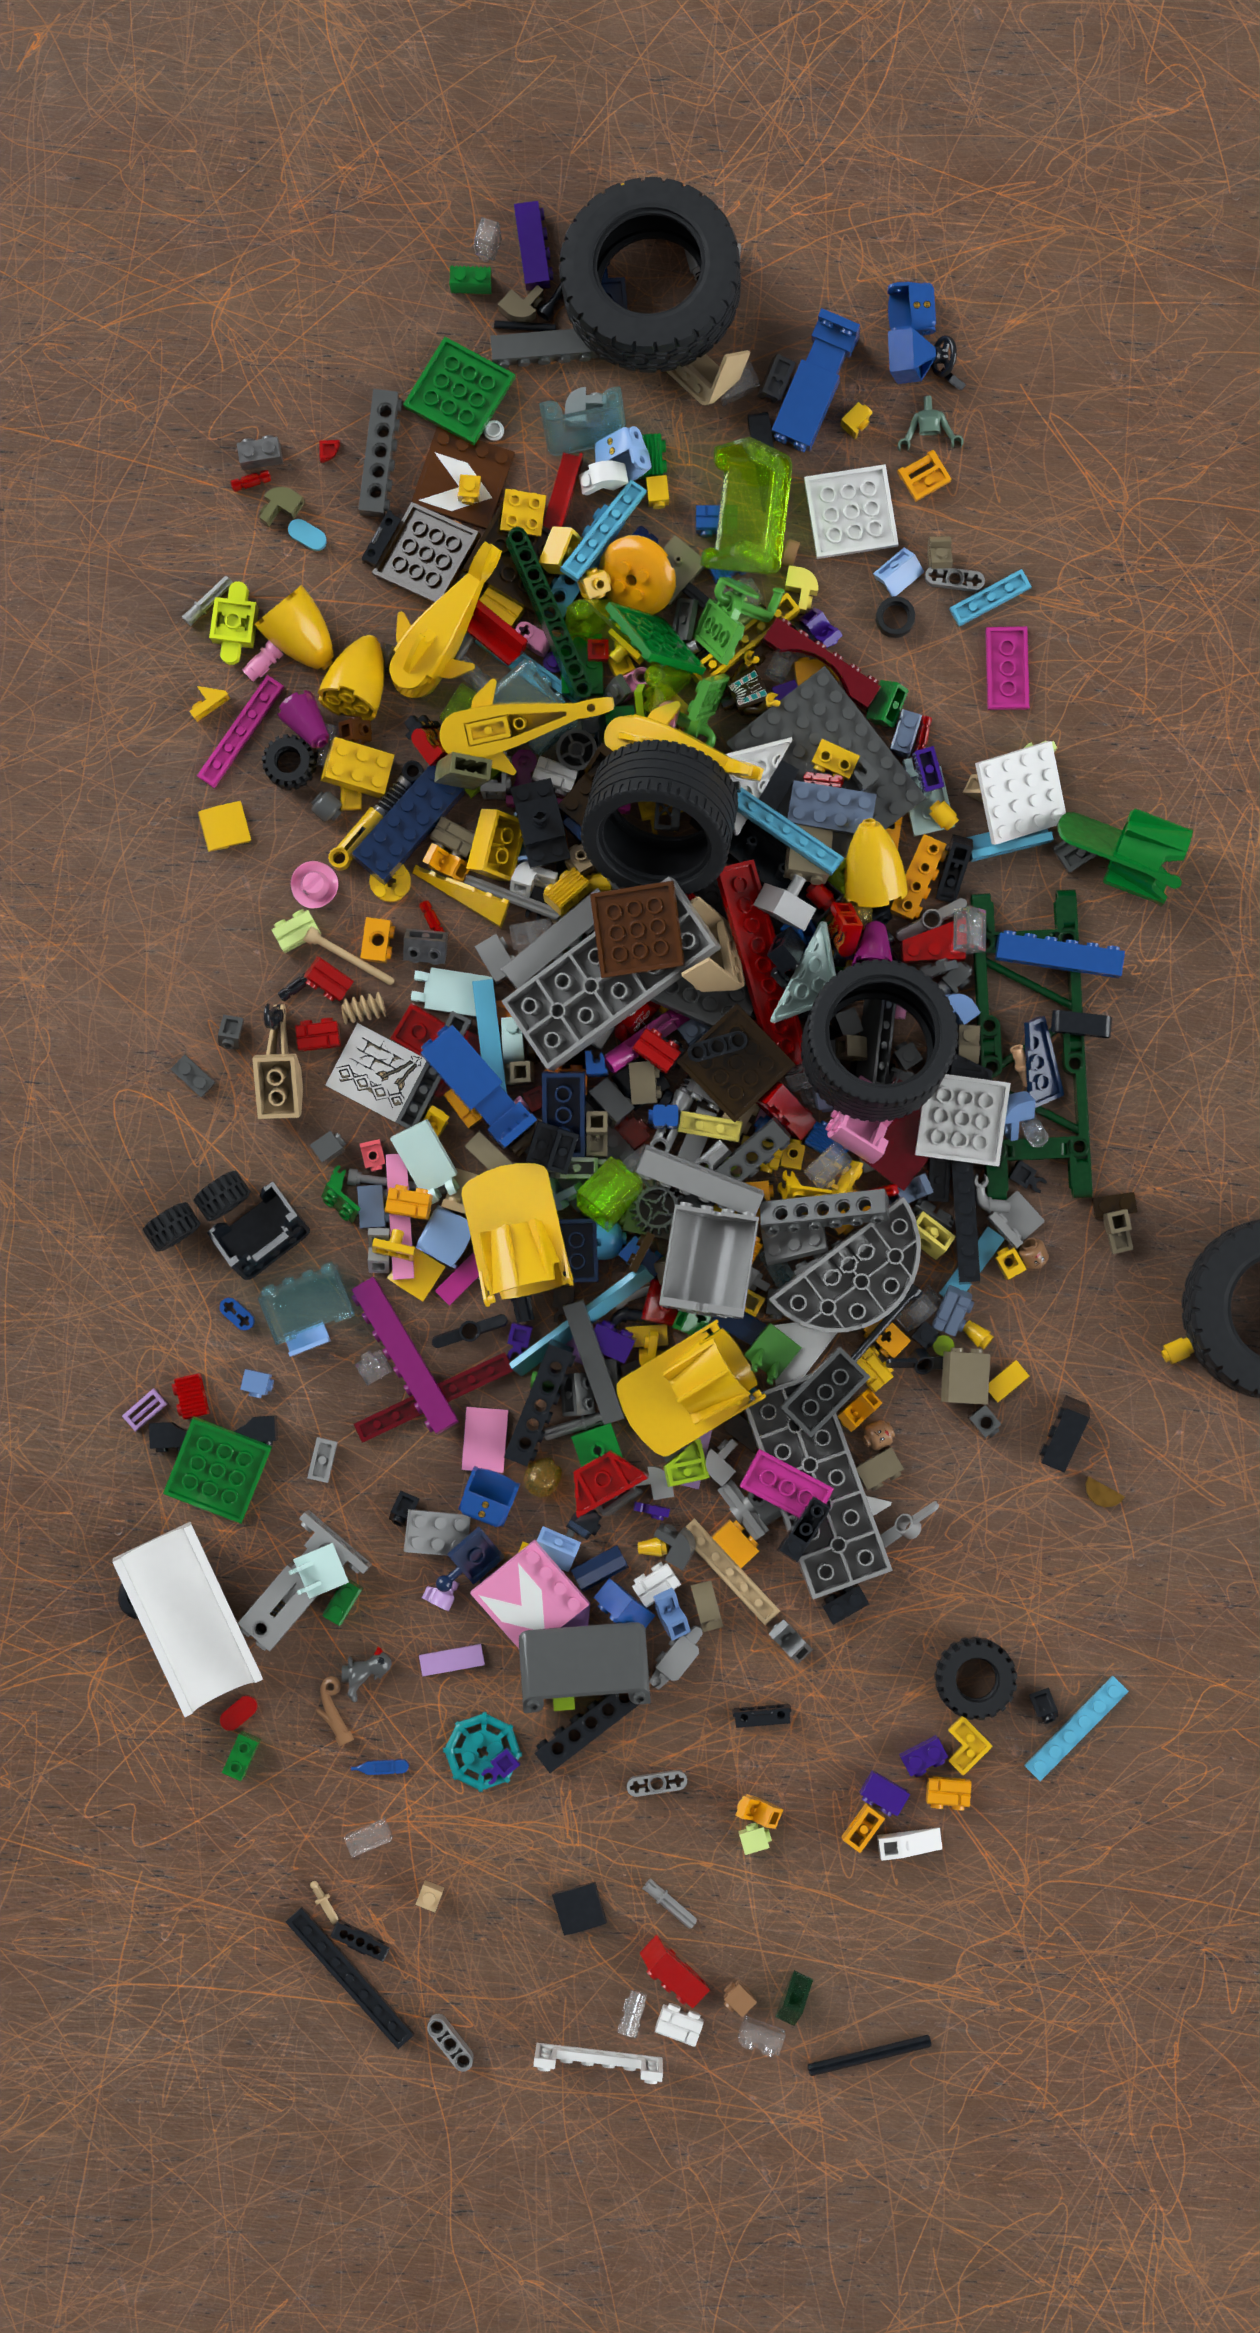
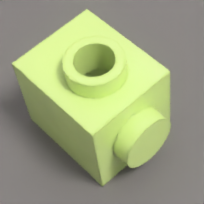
M751 1823L746 1826V1829L739 1831L745 1855L770 1848L768 1842L772 1841L769 1829L764 1830L762 1825Z

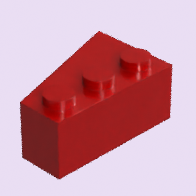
M964 917L902 940L900 943L901 961L906 964L935 963L938 960L947 958L948 961L957 960V962H963L966 959Z
M780 1082L774 1084L755 1103L769 1117H775L790 1133L791 1137L797 1140H802L817 1122L812 1117L813 1113L802 1106L799 1100Z
M657 1934L639 1953L648 1968L646 1971L648 1975L654 1980L658 1978L662 1982V1987L667 1992L671 1993L673 1991L676 1994L675 1997L682 2005L688 2004L693 2009L710 1991L706 1982L686 1962H682L675 1956L676 1953L672 1949H667Z

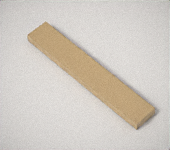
M694 1518L685 1527L694 1536L696 1552L760 1621L766 1625L780 1610Z

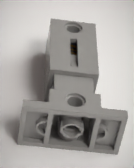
M310 1510L304 1512L299 1518L302 1521L301 1526L308 1532H315L304 1545L307 1550L302 1555L333 1543L342 1566L349 1561V1567L357 1574L359 1572L364 1574L371 1567L372 1563ZM293 1562L283 1569L237 1623L241 1626V1632L247 1637L251 1635L257 1640L255 1642L256 1645L264 1651L266 1649L268 1651L272 1650L318 1597L317 1595L309 1599L307 1592L300 1595L297 1594V1590L304 1588V1584L299 1572L292 1575L289 1574L288 1571L296 1568ZM259 1623L266 1625V1632L260 1629Z

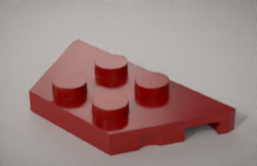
M611 1450L576 1469L573 1474L577 1518L648 1479V1475Z

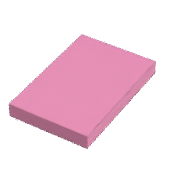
M466 1407L462 1470L472 1471L474 1466H477L478 1468L504 1473L508 1410Z

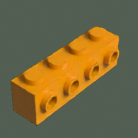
M923 835L905 874L908 893L903 899H894L890 908L891 914L909 922H912L914 917L918 919L923 908L919 906L922 898L927 899L931 890L928 885L931 880L935 881L939 873V869L936 867L939 861L943 862L948 851L944 850L947 845L946 843L928 835Z

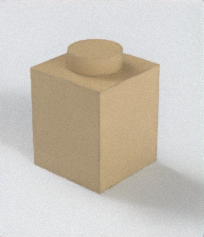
M425 1880L415 1905L435 1912L444 1887Z

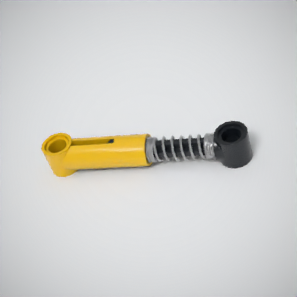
M414 760L406 762L400 777L397 779V783H393V787L389 788L390 791L386 792V796H382V800H379V804L375 805L374 808L370 807L339 845L330 851L328 859L334 869L343 871L350 866L353 860V851L383 819L399 798L403 796L404 792L424 772L419 762ZM412 768L419 770L418 775L415 777L408 775V771ZM343 854L345 856L344 862L340 864L335 863V857Z

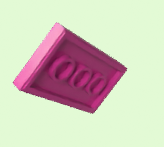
M1027 626L986 627L987 710L1029 709Z
M758 1449L739 1486L796 1517L800 1516L813 1496L827 1504L834 1490L829 1485Z

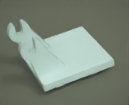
M333 1543L293 1559L296 1568L288 1571L290 1575L299 1572L304 1588L297 1590V1594L300 1595L307 1592L309 1599L349 1582Z

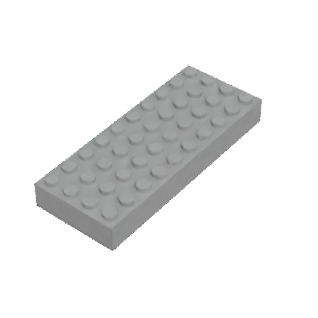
M667 877L662 882L674 881L685 966L601 978L596 935L593 932L502 1000V1003L547 1070L555 1071L682 977V972L707 959L722 948L675 879Z
M808 1374L761 1391L762 1394L765 1393L766 1397L745 1409L744 1412L758 1449L834 1488L826 1504L831 1509L798 1561L809 1594L812 1599H816L893 1570L837 1414L835 1413L810 1438L779 1408L811 1375ZM753 1394L749 1396L751 1401L755 1399ZM779 1508L788 1532L798 1517Z

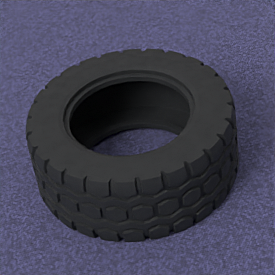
M645 177V180L642 181L641 178L624 181L623 185L620 183L612 185L604 190V194L600 192L587 203V207L584 206L573 220L574 223L570 224L564 237L565 242H563L560 251L561 263L559 264V274L570 322L573 323V328L577 335L596 355L600 354V358L615 366L619 364L620 368L631 371L639 369L640 372L656 373L657 370L666 372L677 369L679 365L681 367L689 365L696 361L697 357L701 358L714 347L713 344H717L723 338L736 315L741 294L739 248L737 247L738 243L733 228L730 227L725 214L718 209V206L706 195L702 196V192L686 184V186H683L682 182L668 178L662 181L661 177ZM644 239H663L678 244L693 256L701 270L698 282L689 296L677 306L659 313L644 314L627 310L615 303L601 285L604 271L610 260L624 247Z
M1255 1220L1225 1231L1218 1238L1216 1237L1204 1248L1203 1253H1200L1192 1265V1271H1189L1184 1285L1186 1288L1182 1295V1322L1187 1332L1186 1337L1190 1340L1195 1352L1194 1355L1213 1378L1238 1393L1260 1398V1356L1243 1343L1235 1330L1231 1316V1300L1237 1282L1245 1271L1260 1261V1220Z

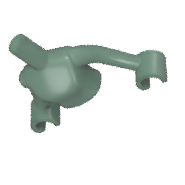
M924 396V410L914 414L905 438L901 439L897 446L900 452V445L905 444L907 445V451H909L910 440L916 430L917 423L920 429L919 435L924 436L940 434L941 423L942 428L951 440V448H954V441H959L962 448L964 440L960 435H954L942 411L932 409V397Z

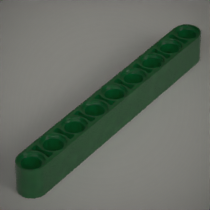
M514 527L509 531L506 539L508 550L571 697L576 702L585 701L592 692L591 682L528 535L523 528ZM512 536L520 537L521 542H514ZM520 555L528 556L529 561L521 560ZM528 574H535L538 579L531 580ZM541 592L546 598L539 599L536 593ZM544 612H551L554 618H547ZM558 630L561 632L562 637H555L552 631ZM560 650H568L570 656H563ZM568 669H576L578 675H571ZM583 687L586 690V694H579L577 688Z

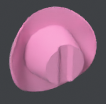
M305 862L294 871L291 878V890L295 899L304 907L319 908L328 904L336 895L338 878L333 869L322 862Z

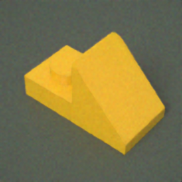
M197 686L206 700L195 703L189 712L198 722L231 698L224 690Z

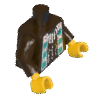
M749 650L745 652L743 662L730 678L727 684L730 695L720 700L724 711L736 706L741 716L759 717L772 706L778 707L780 705V701L774 700L778 694L768 693L755 666L751 665L752 663L759 662L758 656H754L751 659L754 651Z

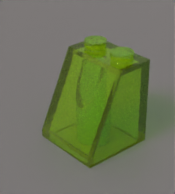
M610 1156L577 1190V1208L609 1232L642 1191V1179L637 1173H631L621 1160H616Z

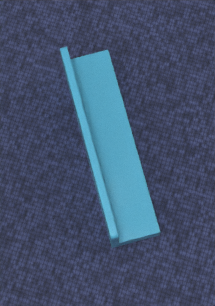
M1047 828L996 845L991 843L989 832L967 837L973 839L970 862L1051 843L1053 840L1052 831L1048 832Z

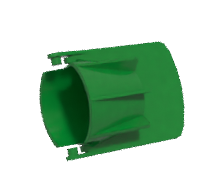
M1136 808L1130 811L1123 830L1075 812H1067L1061 816L1057 827L1060 837L1066 843L1109 859L1108 869L1103 879L1104 884L1152 901L1160 907L1164 905L1168 897L1164 893L1166 886L1173 889L1181 886V878L1177 875L1169 874L1162 865L1169 861H1184L1193 835L1192 828L1180 826Z

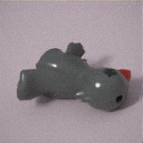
M378 1646L373 1656L366 1661L353 1662L352 1657L349 1656L348 1665H342V1682H349L347 1696L352 1702H357V1690L371 1674H374V1680L377 1677L381 1679L390 1670L392 1665L391 1658L382 1651V1648Z

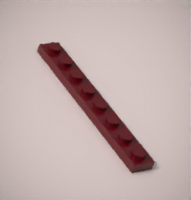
M504 1352L438 1383V1386L446 1400L450 1402L514 1370L509 1365L510 1361ZM414 1396L354 1423L361 1442L368 1441L422 1415L419 1414L414 1405L417 1402Z

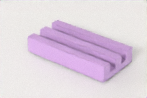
M153 1388L123 1414L122 1417L137 1432L168 1403ZM152 1395L156 1397L132 1419L129 1418ZM158 1401L161 1403L141 1422H139L137 1425L134 1424L135 1421H137Z

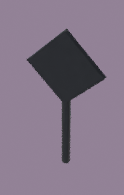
M548 687L552 693L566 703H573L553 687ZM605 713L580 719L582 730L590 734H594L598 730H606Z

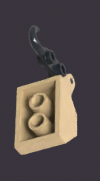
M266 1004L264 1008V1024L266 1028H270L266 1055H254L252 1058L258 1119L299 1118L302 1112L303 1098L302 1070L297 1055L289 1054L286 1006L285 1004L274 1005L269 1010L270 1004ZM279 1026L281 1028L282 1054H276Z

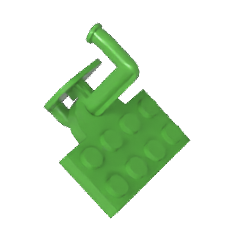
M720 577L714 590L718 602L709 598L693 632V637L720 663L728 665L729 661L734 657L738 642L744 635L745 627L738 621L740 613L762 622L771 621L785 590L773 588L772 599L767 609L745 601L747 595L756 599L760 597L751 587L729 577ZM726 585L733 588V592L723 593Z
M719 674L704 678L702 681L700 680L695 689L697 693L696 698L690 702L687 709L689 715L680 712L677 720V725L685 728L683 732L696 739L700 734L708 737L705 744L713 748L716 736L707 722L710 716L716 714L720 700L729 682L730 676L726 674ZM660 704L655 705L653 710L659 707Z

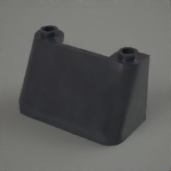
M273 1181L262 1188L260 1192L262 1202L231 1226L227 1223H217L207 1232L230 1267L244 1280L256 1277L310 1233L309 1226Z

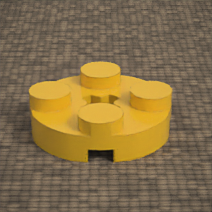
M403 864L392 877L396 879V883H393L392 887H388L387 883L384 886L370 874V888L376 897L384 902H397L408 893L411 887V877Z

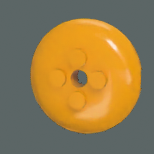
M627 535L613 541L603 552L599 563V569L605 570L611 579V591L605 593L608 600L650 615H654L664 609L674 595L676 575L674 567H671L667 558L668 555L663 548L651 539L639 535Z

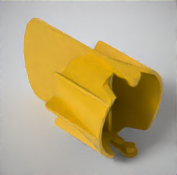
M516 1163L499 1166L474 1177L462 1187L461 1194L486 1307L496 1302L494 1294L500 1293L502 1300L541 1293L566 1284L574 1285L549 1174L544 1166L536 1163Z
M717 1319L621 1378L617 1383V1396L630 1426L647 1446L663 1457L673 1454L766 1397L765 1393L762 1394L760 1389L752 1393L755 1399L751 1401L749 1397L751 1393L748 1391L758 1385L757 1378L751 1370V1365L742 1350L723 1328L720 1329ZM709 1328L714 1333L711 1336H709L708 1332L706 1331Z

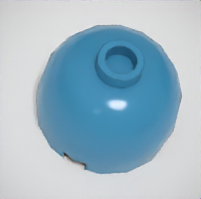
M597 1219L598 1260L613 1259L622 1251V1245H627L626 1232H622L619 1223L612 1219Z

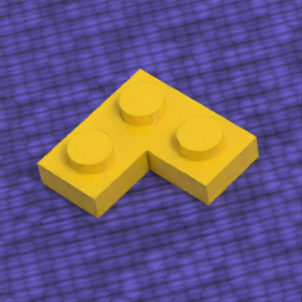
M961 1716L948 1731L962 1746L948 1761L964 1776L993 1746L965 1717Z

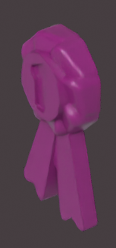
M518 750L512 757V765L518 773L514 786L531 783L530 774L537 765V758L532 751Z

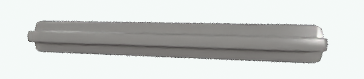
M471 875L465 877V884L481 891L489 892L500 899L505 898L512 904L554 920L560 918V915L545 903Z

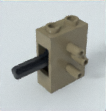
M675 535L663 548L668 555L667 558L671 567H674L676 575L675 592L666 608L670 609L678 598L685 593L689 598L698 600V605L704 609L709 598L692 583L705 569L707 561Z

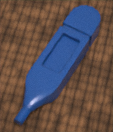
M405 1759L372 1760L357 1767H351V1771L357 1770L367 1775L405 1773L408 1770L409 1763Z

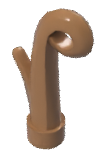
M330 1676L323 1680L320 1687L321 1699L326 1713L320 1709L316 1712L331 1727L340 1747L354 1740V1737L346 1727L330 1696L339 1693L341 1689L340 1681L336 1677ZM330 1683L334 1685V1690L328 1688Z

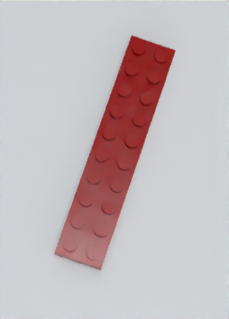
M754 859L725 866L717 878L736 949L741 960L743 974L757 1023L794 1061L795 1065L802 1064L801 1039L803 1031L798 1015L776 1023L770 1021L784 990L770 975V972L776 967L767 956L775 937L770 915L753 906L762 889Z

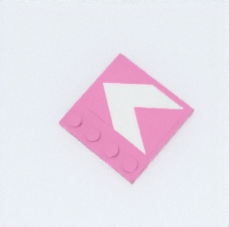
M533 1540L470 1593L518 1649L519 1635L522 1632L561 1628L590 1603L536 1540Z

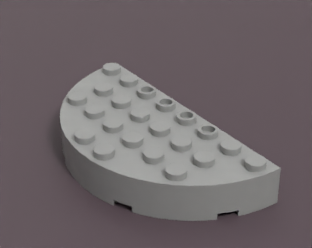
M900 1197L889 1205V1220L879 1224L867 1222L767 1299L776 1309L792 1321L823 1332L839 1333L868 1327L889 1315L905 1298L915 1280L920 1262V1234L915 1216L906 1199Z

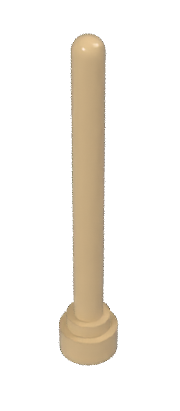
M311 926L307 931L303 941L308 944H319L386 984L392 985L394 983L393 977L321 937L318 929Z

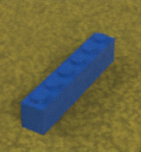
M1004 930V933L998 935L995 960L1119 979L1122 976L1125 951H1120V947L1117 946L1100 948L1097 943L1080 945L1078 944L1079 941L1076 940L1060 942L1056 937L1046 936L1045 939H1040L1035 934L1025 933L1024 936L1016 935L1015 931Z

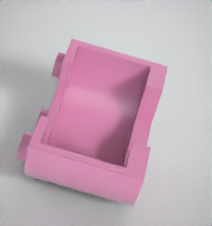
M860 1075V1079L872 1083ZM833 1110L830 1116L833 1119L829 1121L825 1129L828 1131L827 1136L870 1164L877 1162L886 1150L888 1140L884 1138V1135L892 1121H861L858 1118L853 1119L849 1115H843L842 1112Z

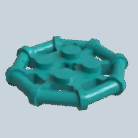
M487 1712L460 1722L457 1721L446 1747H443V1752L446 1754L453 1774L452 1778L477 1789L478 1792H483L485 1789L511 1781L510 1777L513 1771L504 1779L499 1774L496 1782L491 1785L488 1782L492 1778L484 1781V1776L481 1774L485 1768L493 1767L491 1760L505 1750L501 1740L505 1735L512 1754L517 1760L522 1757V1751H520L513 1731L514 1726L488 1715ZM481 1723L482 1729L472 1733L468 1731L467 1728ZM487 1724L500 1729L501 1732L497 1735L487 1730ZM462 1733L466 1736V1739L461 1748L455 1747ZM483 1746L487 1747L486 1751L489 1754L480 1757L477 1749H482ZM457 1753H461L465 1764L460 1769L455 1757ZM470 1769L478 1773L479 1778L476 1780L464 1774V1772Z

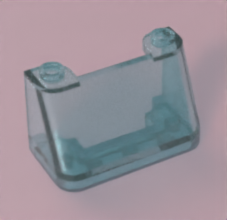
M621 387L609 388L603 393L602 407L564 415L560 405L555 401L539 403L540 418L548 452L554 456L563 455V452L570 454L594 449L597 441L622 427H627Z

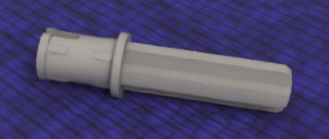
M227 576L223 577L198 602H194L191 609L181 616L189 626H192L203 614L206 615V610L214 604L215 597L220 598L233 583L232 580Z
M600 1412L587 1416L581 1415V1418L543 1429V1431H546L544 1437L546 1440H551L584 1429L588 1431L589 1428L602 1425L604 1422Z
M651 1878L645 1883L646 1886H643L642 1889L656 1900V1904L660 1903L689 1929L696 1924L697 1919L668 1894V1890H663Z

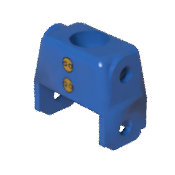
M914 282L889 284L887 294L890 295L888 302L890 330L913 328L922 336L934 334L936 332V310L933 285L931 283Z
M474 1466L458 1510L463 1515L491 1526L503 1527L517 1495L520 1483H516L498 1472Z

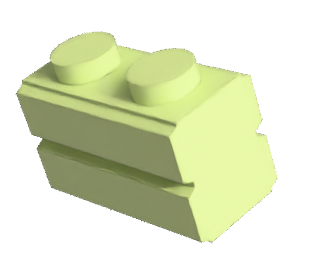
M303 909L292 915L294 918L288 921L283 919L274 924L275 928L272 929V932L284 953L306 943L303 939L311 926L319 930L309 910L305 912Z

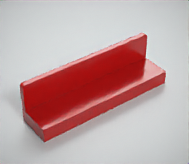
M563 452L543 526L549 530L552 527L565 526L583 463V453L575 456Z
M480 600L477 601L466 632L506 665H511L524 653L528 640Z

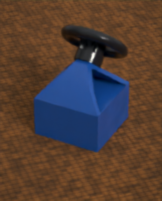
M913 328L888 331L889 369L897 384L922 381L930 367L933 373L940 378L946 377L952 371L957 357L956 343L952 337L944 335L933 346ZM949 345H950V350H951L950 361H949V359H948V349H949ZM938 363L944 364V371L938 369Z

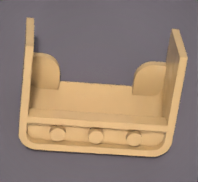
M746 350L726 354L720 367L705 354L701 358L697 357V360L684 367L679 365L677 369L666 372L700 404L709 405L718 400L740 380L751 352Z
M697 896L690 902L722 948L707 959L682 972V977L689 981L696 990L701 992L738 990L745 985L741 960L736 949L729 921Z

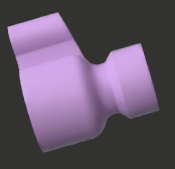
M453 1581L452 1588L447 1592H441L437 1588L427 1586L422 1598L449 1611L455 1599L453 1592L457 1590L460 1583Z

